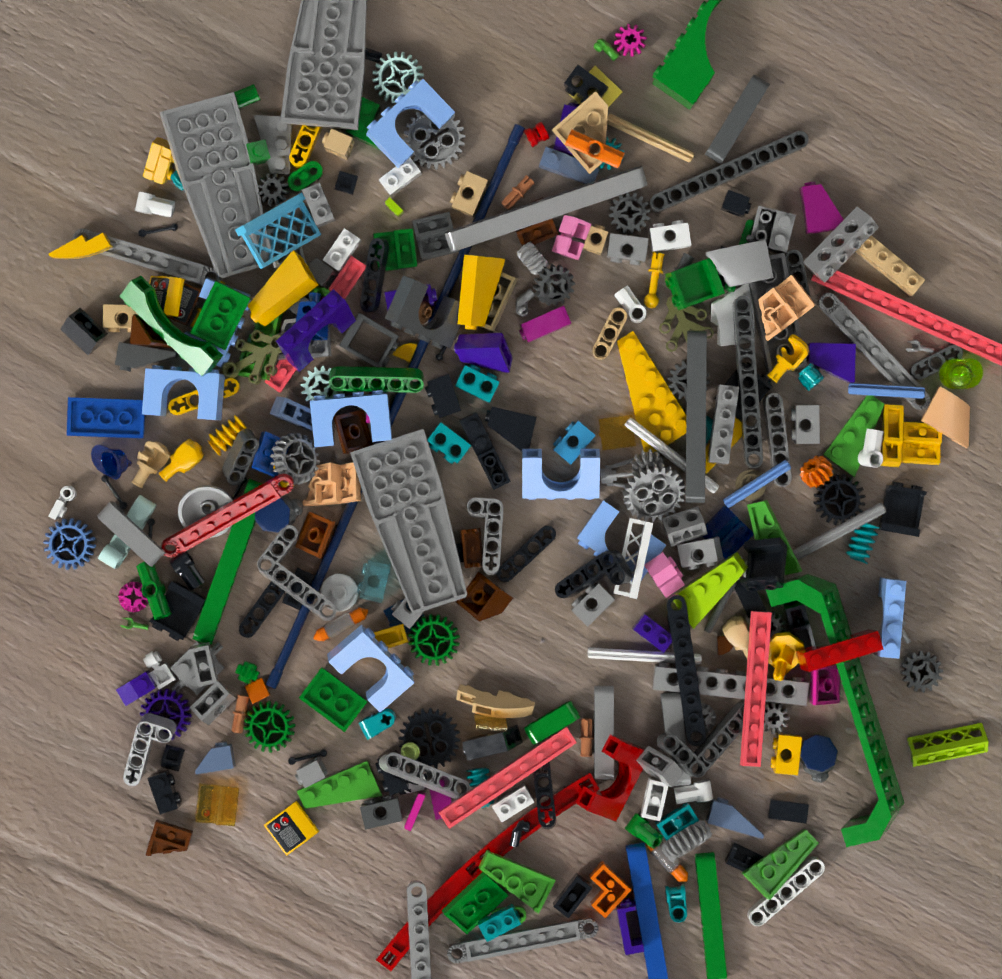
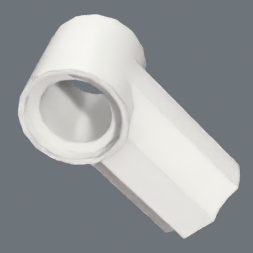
M138 193L135 211L172 218L175 210V201L158 198L149 193Z
M628 285L614 295L632 322L641 323L645 320L646 309L641 305ZM635 309H640L643 312V316L636 319L633 317L632 312Z
M867 429L864 448L858 454L860 465L873 468L881 466L883 455L880 451L884 431Z
M701 780L691 785L673 787L676 804L713 800L710 780Z

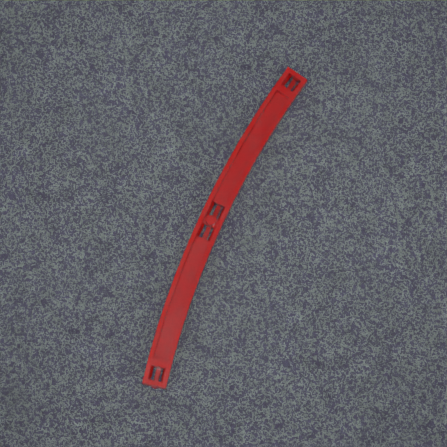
M590 772L554 794L556 817L576 804L584 786L587 787L593 784L590 787L591 789L600 790ZM547 798L540 804L542 806H548L551 802V799ZM537 806L482 847L427 899L428 927L442 913V910L483 872L477 869L472 875L470 874L475 868L479 867L484 857L482 855L487 850L504 856L514 848L509 843L512 831L520 820L531 823L528 832L522 831L520 843L541 828L538 820ZM552 809L544 811L546 818L542 821L545 823L552 820L548 814V811H552ZM408 921L376 958V961L389 971L395 968L409 950ZM395 955V957L392 959V961H391L390 963H388V961L392 958V956Z

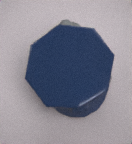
M283 495L280 499L256 511L255 521L263 531L278 533L287 525L295 523L296 517L303 512V504L297 498L291 500L289 496Z
M819 734L812 735L803 743L800 754L803 769L811 775L812 780L822 783L829 778L828 772L834 768L838 750L829 737Z

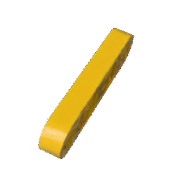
M225 379L224 387H227L230 381L232 384H236V387H234L233 392L231 390L224 391L226 395L223 396V399L239 392L240 383L236 379ZM195 390L172 399L168 405L170 413L182 415L198 409V405L194 406L190 402L192 395L196 394L199 396L198 391ZM183 398H186L189 409H187V406H183L180 408V412L173 410L174 402L177 401L178 404L185 402Z

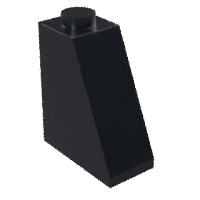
M496 407L487 410L485 421L488 422V426L521 452L522 449H530L537 417Z
M518 724L463 741V753L468 761L513 749L523 743Z

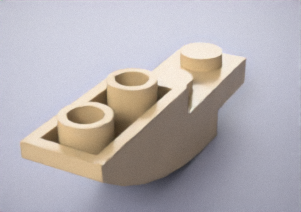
M460 684L457 691L456 700L473 705L472 712L496 718H519L530 716L534 711L535 702L528 698L515 696L510 692L499 690L497 696H494L489 692H482L474 689L472 686Z

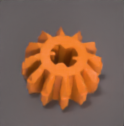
M816 455L813 459L809 458V461L803 463L804 466L800 468L801 479L810 488L814 486L818 488L821 484L824 485L826 481H830L829 477L833 475L832 464L823 456L818 457Z

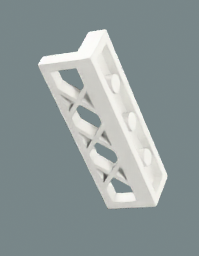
M629 518L622 556L625 559L627 553L629 558L625 561L627 562L631 559L635 568L632 572V582L630 581V592L619 591V585H615L614 594L637 599L653 523ZM633 523L644 525L642 533L637 537L631 531ZM630 534H631L634 539H632V540L629 541ZM639 537H641L640 544H639V542L637 541V539H638ZM635 541L639 546V550L631 556L627 547ZM621 571L619 572V575H618L620 580H622V579H621V575H622V572H621Z

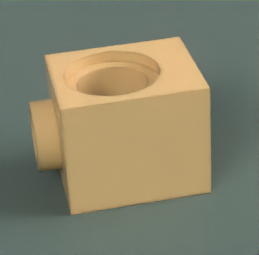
M597 224L594 227H590L583 250L601 255L608 235L605 227ZM593 234L600 235L601 242L594 244L591 241V236Z

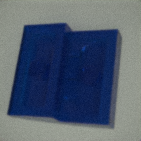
M724 505L705 524L708 535L702 537L704 539L719 537L723 558L726 559L737 552L744 545V541H748L754 533Z

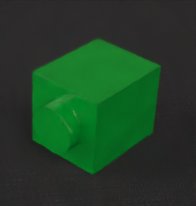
M266 140L246 144L250 163L258 165L265 163L271 158Z

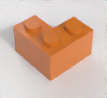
M601 861L589 874L590 879L601 888L599 893L590 902L591 906L606 918L628 895L631 887L604 861Z

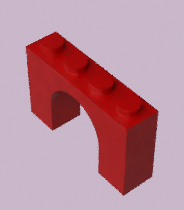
M867 629L850 634L851 638L825 646H811L797 650L796 655L801 670L811 672L884 650L879 632Z
M610 734L602 752L618 760L619 772L617 778L609 788L603 791H596L584 786L576 804L591 813L617 821L643 770L636 760L645 749Z

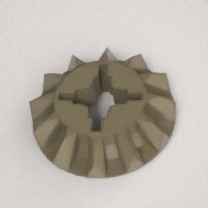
M756 470L743 471L736 479V491L743 487L742 484L749 482L750 476L753 481L762 474ZM766 485L744 499L755 500L760 498L765 492Z

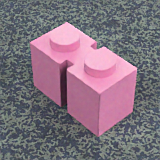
M564 215L559 228L561 235H557L552 252L579 260L584 244L572 241V237L586 240L591 223Z
M663 552L644 565L666 598L685 585L681 579L684 576L676 567V563L671 556L667 558Z

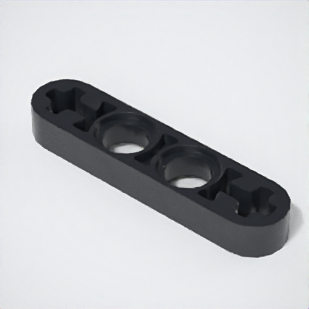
M375 238L369 245L360 299V307L364 312H375L380 305L389 252V244L383 238ZM377 244L382 246V249H378ZM374 261H378L380 264L378 271L373 269ZM371 280L376 281V288L374 290H371L369 286ZM370 301L372 306L367 305V302Z
M544 526L500 566L497 572L498 579L502 582L512 580L555 539L556 531L554 528ZM543 530H552V538H545L543 540L546 543L544 546H542L539 540L535 539L537 535H539V538L544 535ZM529 543H538L539 550L536 553H531L528 550ZM515 556H524L525 563L522 566H517L514 563ZM510 561L513 567L518 570L514 572L512 569L509 572V578H502L500 576L502 574L501 569L507 570L510 567L507 563Z
M278 574V575L276 576V579H277V578L281 579V578L284 577L285 580H286L287 575H286V574ZM272 581L239 626V632L245 638H250L256 634L285 593L281 588L278 589V591H281L280 595L276 590L270 589L272 585L274 588L277 586ZM268 592H272L276 597L273 603H268L265 600V595ZM256 608L264 610L263 618L257 619L254 616ZM251 617L253 621L258 622L259 624L257 626L254 623L251 627V630H253V632H248L246 634L244 633L245 628L243 626H248L250 624L251 620H248V618Z
M550 762L543 765L544 773L540 772V768L533 772L538 820L541 827L548 830L552 829L557 821ZM540 778H547L549 780L546 787L538 785ZM548 796L551 799L548 806L540 804L542 797ZM552 809V811H548L550 819L553 820L549 822L550 824L546 825L542 821L546 818L544 811Z

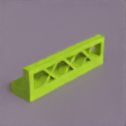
M982 723L907 738L913 767L988 752V738ZM980 730L981 736L973 737L969 734L971 731ZM955 734L962 736V739L959 741L950 738ZM936 738L944 740L939 745L932 743V741ZM921 742L925 745L923 748L914 749L913 743Z

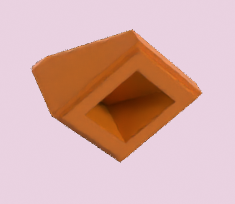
M263 678L245 686L252 704L270 695Z

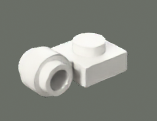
M64 486L61 489L60 497L56 500L49 514L50 518L59 520L60 517H64L67 511V507H65L67 501H72L77 495L76 489L73 486ZM67 490L71 492L69 497L66 495Z
M151 651L145 655L144 663L148 668H154L149 674L158 689L176 680L167 663L160 666L162 658L157 651Z

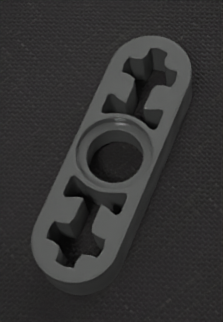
M957 345L948 346L914 363L910 368V375L916 380L924 379L961 360L963 351ZM950 349L958 351L956 359L950 357L945 360L944 356L951 353ZM939 357L942 363L939 368L932 366V358ZM927 361V366L931 372L926 369L922 371V376L915 374L916 366L922 368L926 366L924 362Z

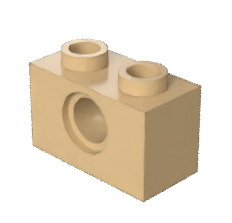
M333 129L329 133H325L322 141L326 152L348 160L355 144L353 137Z
M466 171L465 175L461 174L457 184L460 188L457 193H453L450 200L452 209L473 217L488 184V180ZM465 189H471L474 192L471 198L463 196Z
M103 304V328L108 329V332H120V329H127V332L131 333L132 316L137 313L127 305ZM122 314L128 315V321L125 324H121L119 321Z

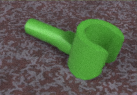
M122 617V619L128 620L127 626L120 625L122 628L130 629L134 627L148 630L149 625L134 622L129 617Z

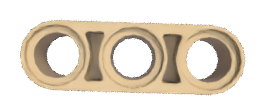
M619 307L611 311L592 349V354L596 359H605L616 342L627 320V313L623 308ZM615 312L623 314L624 318L621 322H616L613 319ZM605 330H614V338L607 339L604 335ZM604 346L606 354L598 356L595 351L596 347Z

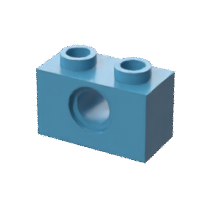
M572 421L565 429L568 433L564 438L559 436L553 443L555 446L553 450L570 465L580 455V449H585L596 436L580 421H577L576 424ZM570 436L577 437L578 445L576 447L568 445L567 440Z

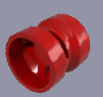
M542 122L537 123L532 129L524 130L532 148L538 145L540 141L550 139Z

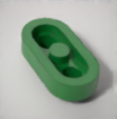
M316 161L306 163L290 174L288 186L295 192H301L322 177V166ZM312 168L317 169L315 175L310 174ZM296 179L301 180V184L299 186H296L294 184V181Z

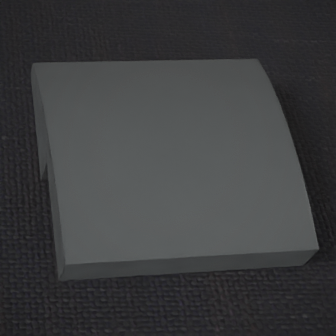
M450 212L412 221L422 261L459 252V250L450 252L444 234L454 229Z

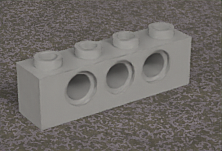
M856 207L803 263L810 272L825 283L879 227L871 216L859 207Z
M721 384L717 386L707 460L709 463L729 464L739 387Z

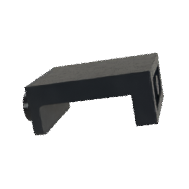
M747 362L746 364L741 363L744 368H749L751 366L749 362ZM737 369L724 385L738 387ZM757 374L759 402L773 387L770 384L771 380L764 374L761 376ZM745 377L743 385L750 388L753 381L750 377ZM738 392L735 417L739 421H741L740 401ZM747 396L744 399L745 405L752 407L754 399L751 396Z
M892 482V485H886L883 500L886 513L880 517V529L878 530L919 537L920 529L918 528L924 496L927 494V491H922L923 487L911 485V488L903 487L904 483Z
M780 537L744 541V549L748 552V568L746 570V579H741V584L747 591L757 592L764 589L775 590L776 588H783L788 546Z
M171 581L169 589L165 594L171 614L159 620H154V617H152L149 622L153 623L152 627L161 632L165 630L170 633L169 637L179 641V639L184 640L204 606L206 598L176 581Z

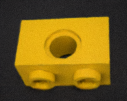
M777 733V736L773 737L772 749H775V757H771L770 767L773 768L775 773L798 775L802 742L800 735ZM784 749H789L790 756L786 759L781 758V752Z

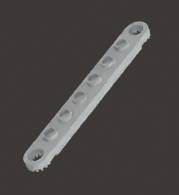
M78 229L73 235V240L82 233L87 234L88 240L100 233L87 229ZM110 236L107 237L113 248L100 253L204 285L208 273L214 272L216 274L215 269ZM217 276L216 281L220 282L221 278Z
M825 293L819 298V308L853 344H856L860 352L892 385L921 387L834 294ZM824 298H832L834 303L831 308H826L823 305ZM926 391L925 403L922 406L915 403V398H905L917 410L927 408L931 401Z
M414 880L408 884L406 890L411 979H431L427 892L422 882ZM416 886L422 888V892L418 895L411 893L412 888Z
M583 918L502 934L489 942L485 938L454 943L448 948L447 956L453 963H462L594 937L598 932V924L592 918ZM586 923L594 925V930L591 933H586L583 930V926ZM458 948L462 950V956L454 958L451 954L453 949Z

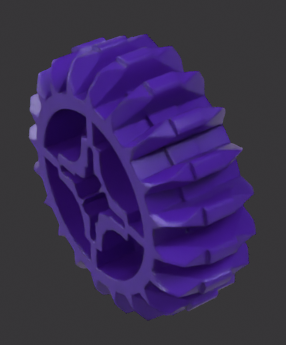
M168 688L165 689L164 695L161 689L157 690L158 696L154 692L150 695L153 700L148 697L145 699L148 705H141V708L146 711L140 712V715L152 713L165 718L160 713L165 712L166 709L167 713L172 715L167 719L181 718L175 734L180 737L182 733L179 729L185 732L187 727L184 724H191V721L186 719L192 717L191 713H186V711L190 710L191 706L185 707L184 705L188 702V699L182 702L180 699L183 697V694L181 693L176 697V690H173L171 695H169ZM164 699L161 710L151 711L153 705L158 700ZM170 700L178 705L181 712L174 711L171 708Z

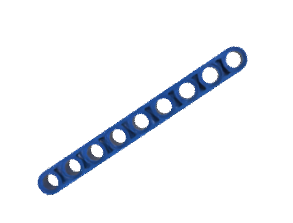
M645 842L626 845L648 979H668Z

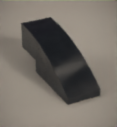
M797 600L784 603L783 607L791 634L804 642V648L816 646L805 605Z

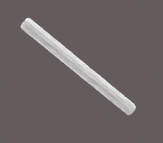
M629 418L626 421L625 426L686 472V459L633 418ZM705 475V488L715 493L719 485Z
M588 648L587 653L588 658L675 663L674 652L663 653L658 651ZM694 654L695 664H701V654Z

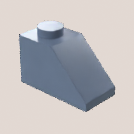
M227 741L215 743V746L210 749L195 770V774L233 769L236 765L232 744H227Z

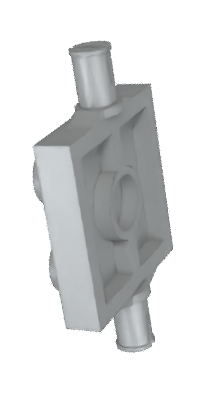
M196 641L192 646L198 645V644H201V643L198 642V641ZM219 642L211 648L217 675L225 668L216 657V654L223 648ZM188 649L170 667L179 679L172 687V690L176 689V693H178L186 686L198 695L207 685L198 687Z

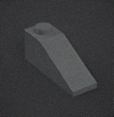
M119 342L115 365L120 366L119 370L131 372V368L138 369L176 358L178 353Z

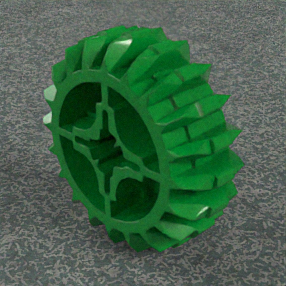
M429 614V621L423 616V624L417 620L415 623L418 629L412 626L411 630L415 634H409L408 636L414 638V641H409L408 644L415 645L410 651H418L415 655L416 659L420 655L423 656L421 663L429 659V666L432 665V660H435L436 666H439V659H442L444 664L447 663L445 657L447 656L449 659H452L453 656L450 652L457 653L453 645H460L459 642L454 641V639L460 638V635L453 634L458 628L451 629L453 621L447 625L445 623L447 621L446 616L443 618V621H440V614H437L436 620H433V615ZM435 624L444 627L449 635L438 634ZM429 625L430 635L426 638L418 639L420 631ZM432 630L434 631L435 637L440 639L439 642L437 641L436 650L433 645V642L427 641L429 640V638H432ZM450 641L448 649L439 655V644ZM419 645H429L432 648L433 655L425 653Z
M270 700L267 701L266 707L263 702H260V709L254 705L252 708L255 713L249 711L247 714L251 719L245 718L244 720L250 724L243 727L245 730H250V732L245 734V737L252 736L249 743L251 744L255 740L257 742L254 746L255 749L262 745L261 751L264 752L266 747H268L269 753H272L273 746H275L276 751H279V744L285 748L287 744L284 740L288 742L292 740L288 734H295V731L290 730V728H294L296 724L289 722L294 719V716L287 717L291 712L290 709L283 712L284 704L277 708L278 701H275L273 706H271ZM271 711L268 720H256L260 713ZM276 713L282 717L285 727L277 724ZM271 721V723H273L274 728H272L268 733V730L265 728V725H267ZM254 725L263 730V740L256 734ZM272 733H284L279 740L269 742Z

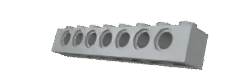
M659 662V665H655L653 690L680 692L678 680L676 682L668 680L670 673H677L676 667H671V663ZM697 667L696 672L700 695L745 699L746 671L736 670L734 674L728 673L727 669L717 668L715 672L709 671V667ZM714 676L716 684L714 686H707V678ZM784 676L782 681H776L772 677H767V683L773 684V690L769 693L766 692V702L807 706L809 683L804 681L803 677L793 676V680L785 679ZM733 678L735 686L730 689L726 688V681ZM789 684L792 686V692L786 695L783 693V687Z

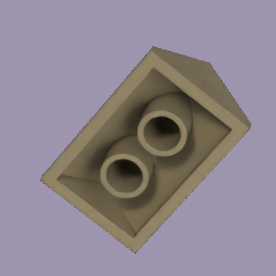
M501 273L485 327L482 328L493 333L495 332L518 282L516 277Z

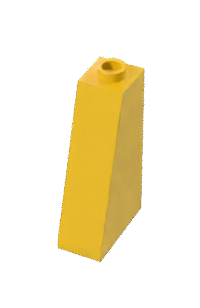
M293 250L248 304V308L251 311L249 315L255 323L259 322L263 326L268 325L318 286L303 257Z
M464 255L457 324L465 325V329L476 330L477 326L485 327L505 259Z

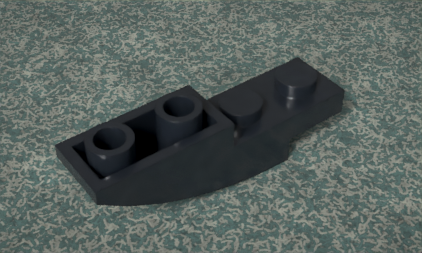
M477 412L460 419L459 421L493 490L511 482Z

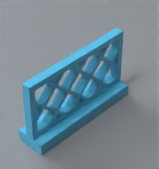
M303 193L292 197L235 229L238 237L242 235L260 269L321 235L303 202L305 200ZM297 208H300L303 213L302 220L294 217ZM281 217L289 219L288 228L280 225ZM293 221L301 223L300 232L292 230ZM267 225L274 227L273 236L265 234ZM305 225L312 229L314 235L308 236L304 234ZM279 229L287 232L285 240L277 238ZM252 233L259 235V243H253L249 235ZM290 234L299 236L297 244L289 242ZM264 238L272 240L270 249L262 246ZM276 242L284 244L282 253L274 251ZM261 250L269 253L268 261L265 263L260 256Z

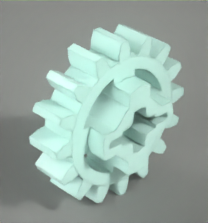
M322 366L319 371L317 367H314L313 373L309 370L307 371L309 374L308 378L303 376L306 383L301 384L305 388L301 393L308 395L305 399L306 401L314 399L311 395L314 393L325 395L326 398H329L328 392L331 387L328 385L329 381L323 379L322 374L329 376L331 368L325 371V366ZM315 377L313 386L309 387L310 381ZM320 382L328 385L324 388V392L316 389Z

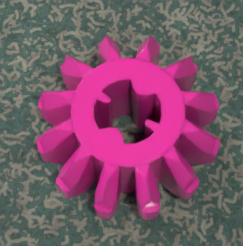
M627 24V30L621 26L619 29L621 33L615 34L618 40L614 41V45H620L617 48L618 52L624 49L623 56L630 52V56L634 57V51L637 54H641L640 48L646 47L643 41H646L647 37L641 36L644 33L643 29L638 32L636 31L638 25L631 29V25ZM633 37L635 42H632L630 45L627 43L628 40L625 39Z

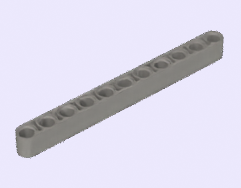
M638 166L452 229L444 234L450 252H454L647 186L648 183L643 167Z

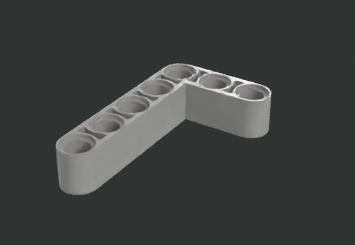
M287 525L278 533L257 562L258 570L321 619L331 621L336 616L335 605L280 564L298 540L297 529L292 525ZM287 531H293L295 536L293 539H286L284 534ZM281 546L283 552L276 555L273 553V548ZM264 561H269L272 566L270 569L264 570L261 568V564ZM278 573H285L287 575L286 580L278 581L276 579ZM294 584L302 586V590L299 593L291 590ZM314 595L318 598V601L315 604H309L307 598ZM325 607L333 609V613L330 616H325L322 613Z

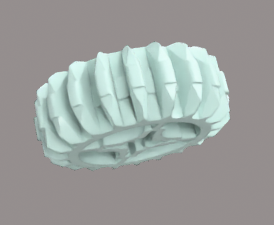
M394 52V58H391L389 53L386 54L388 60L385 61L384 58H380L383 65L376 63L375 67L379 71H373V75L378 77L373 78L372 81L373 83H379L374 86L375 90L381 89L378 93L379 96L386 94L384 97L385 101L392 97V104H395L396 98L402 93L406 95L410 91L405 87L406 79L414 74V83L416 80L420 82L419 78L424 77V73H418L422 70V66L415 67L418 64V60L415 59L410 62L412 55H408L407 59H405V52L401 53V57H398L397 52ZM395 63L405 64L411 69L399 70ZM390 66L391 76L386 78L387 80L382 81L384 71ZM394 70H396L397 74L403 75V76L401 77L402 86L400 85L399 82H397V80L394 81V79H395V71H394ZM386 86H398L401 92H392Z

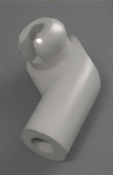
M530 288L516 299V313L519 316L525 317L529 312L528 301L535 296Z

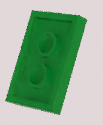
M215 281L192 328L191 334L226 350L251 298Z
M321 667L299 697V699L343 732L348 729L368 702L323 667Z
M482 872L442 912L463 932L468 934L478 925L479 920L489 915L509 895L491 877Z

